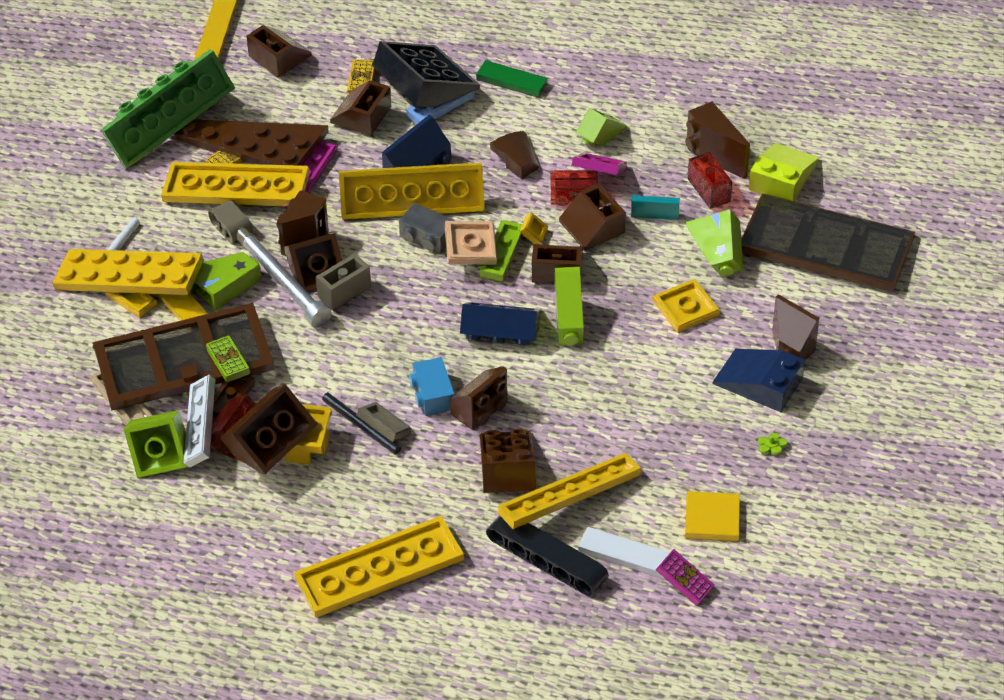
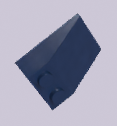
M735 348L712 384L782 412L803 380L805 359L783 350Z

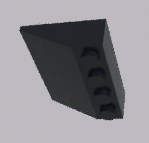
M379 41L372 66L382 77H385L390 82L391 86L397 88L402 96L411 101L412 105L416 108L437 107L480 88V84L436 45Z

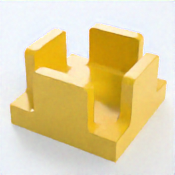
M302 404L318 425L284 456L285 462L310 465L312 460L311 453L326 456L331 438V407Z

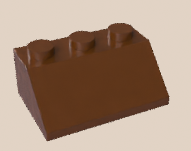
M284 384L273 388L223 434L220 439L237 459L265 475L318 423L289 387Z

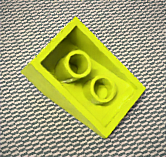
M775 143L758 157L750 170L749 190L759 194L763 193L795 201L819 161V157Z

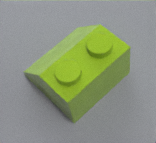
M180 410L130 420L124 427L137 478L187 467L184 464L186 431Z

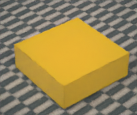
M530 212L525 216L519 232L533 244H542L549 226Z

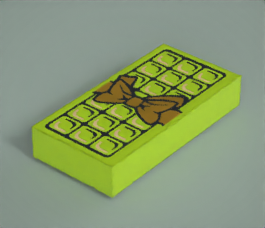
M229 335L206 344L209 355L226 383L250 374L247 363Z

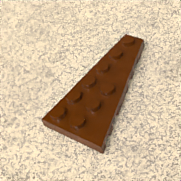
M194 119L174 134L175 140L213 152L222 151L253 164L303 166L329 133L328 125Z

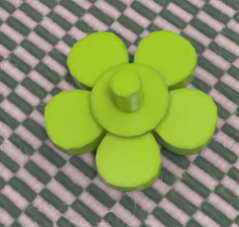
M771 433L768 438L762 436L758 439V444L760 445L759 452L768 454L771 451L772 455H778L782 453V448L787 446V440L779 438L778 433Z

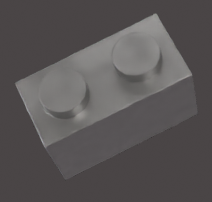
M413 203L399 220L400 237L407 242L416 243L429 251L441 254L446 248L445 221L455 220Z

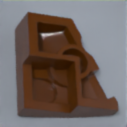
M524 131L509 133L490 142V149L505 160L506 168L521 180L539 169L532 146Z

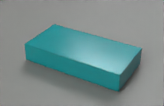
M632 195L631 217L679 220L680 198Z

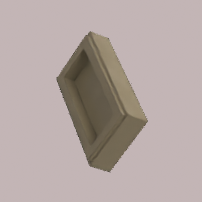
M377 402L358 408L356 416L392 442L408 437L411 434L412 428Z

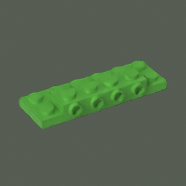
M209 49L193 62L181 61L173 67L175 71L169 75L159 76L155 80L156 85L152 88L140 90L137 93L138 98L133 102L127 101L119 106L120 111L115 114L117 118L101 129V132L124 168L128 169L235 89L213 50Z

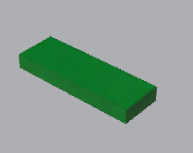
M487 60L484 61L476 73V80L537 98L540 97L548 84V78Z

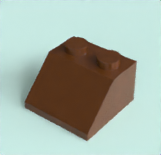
M335 233L284 246L293 277L307 292L317 289V275L342 261Z

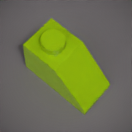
M589 108L576 133L583 136L582 141L592 147L595 144L604 146L625 130L628 125L609 114Z

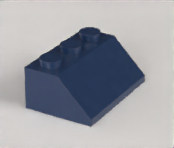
M431 115L426 116L382 152L383 168L447 165L452 160L451 143Z
M467 302L462 304L460 334H466V339L481 340V336L491 337L490 341L505 343L507 338L515 339V344L530 345V341L537 339L542 309Z

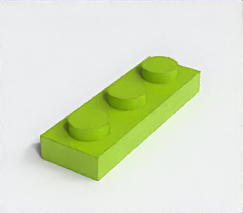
M501 220L495 234L497 264H482L480 277L504 281L523 236L519 232L522 224Z

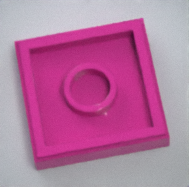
M581 153L572 158L571 166L618 175L627 170L628 163L627 161Z

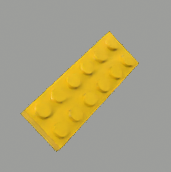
M171 162L161 198L163 202L223 204L231 200L235 205L288 206L290 200L295 198L300 190L305 192L310 171L308 166Z
M482 162L339 171L342 220L403 216L413 203L440 214L485 211Z
M69 249L52 284L56 290L189 295L204 262L202 253Z
M441 515L295 571L294 579L314 617L317 618L464 561V553Z

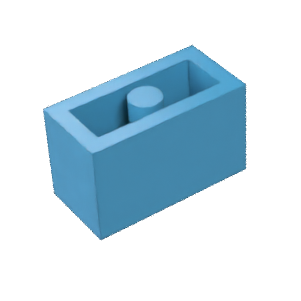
M442 357L412 363L413 373L409 374L411 388L417 389L415 398L418 408L423 407L425 416L450 411V398L454 396V391Z

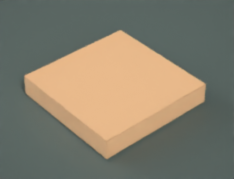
M445 221L448 264H497L493 221Z

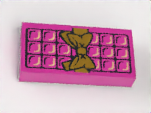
M675 549L656 568L660 575L696 606L715 585Z

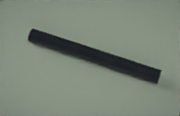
M329 392L324 394L322 400L394 455L400 452V445L390 441L356 416V412Z

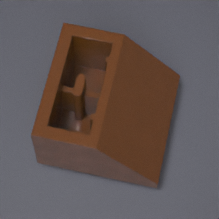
M265 25L246 35L249 57L277 77L312 56L311 51L284 32Z
M369 80L351 90L331 117L330 123L372 136L392 107L390 86Z
M599 183L579 192L559 217V222L576 242L583 246L585 251L625 233L626 212Z
M300 190L296 197L290 200L288 208L278 217L276 223L279 231L278 243L281 248V255L286 256L284 246L328 234L326 198Z
M534 244L532 253V283L555 284V268L580 267L581 277L583 246Z
M503 366L483 371L450 398V414L471 430L485 424L494 412L502 410L508 402L507 369Z

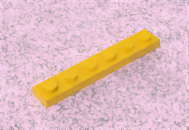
M623 453L498 506V514L512 529H515L636 478L641 474V467L627 453Z

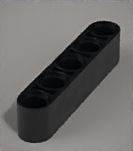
M499 515L486 529V535L493 543L587 597L593 596L609 577L607 569L601 563L530 523L512 529Z

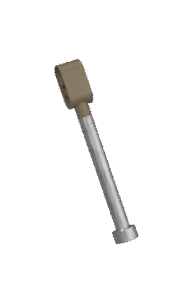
M231 200L208 211L211 223L214 226L217 225L216 229L229 243L238 240L305 311L304 317L312 327L319 328L330 320L332 315L331 309L323 301H315L251 234L253 228L249 219Z

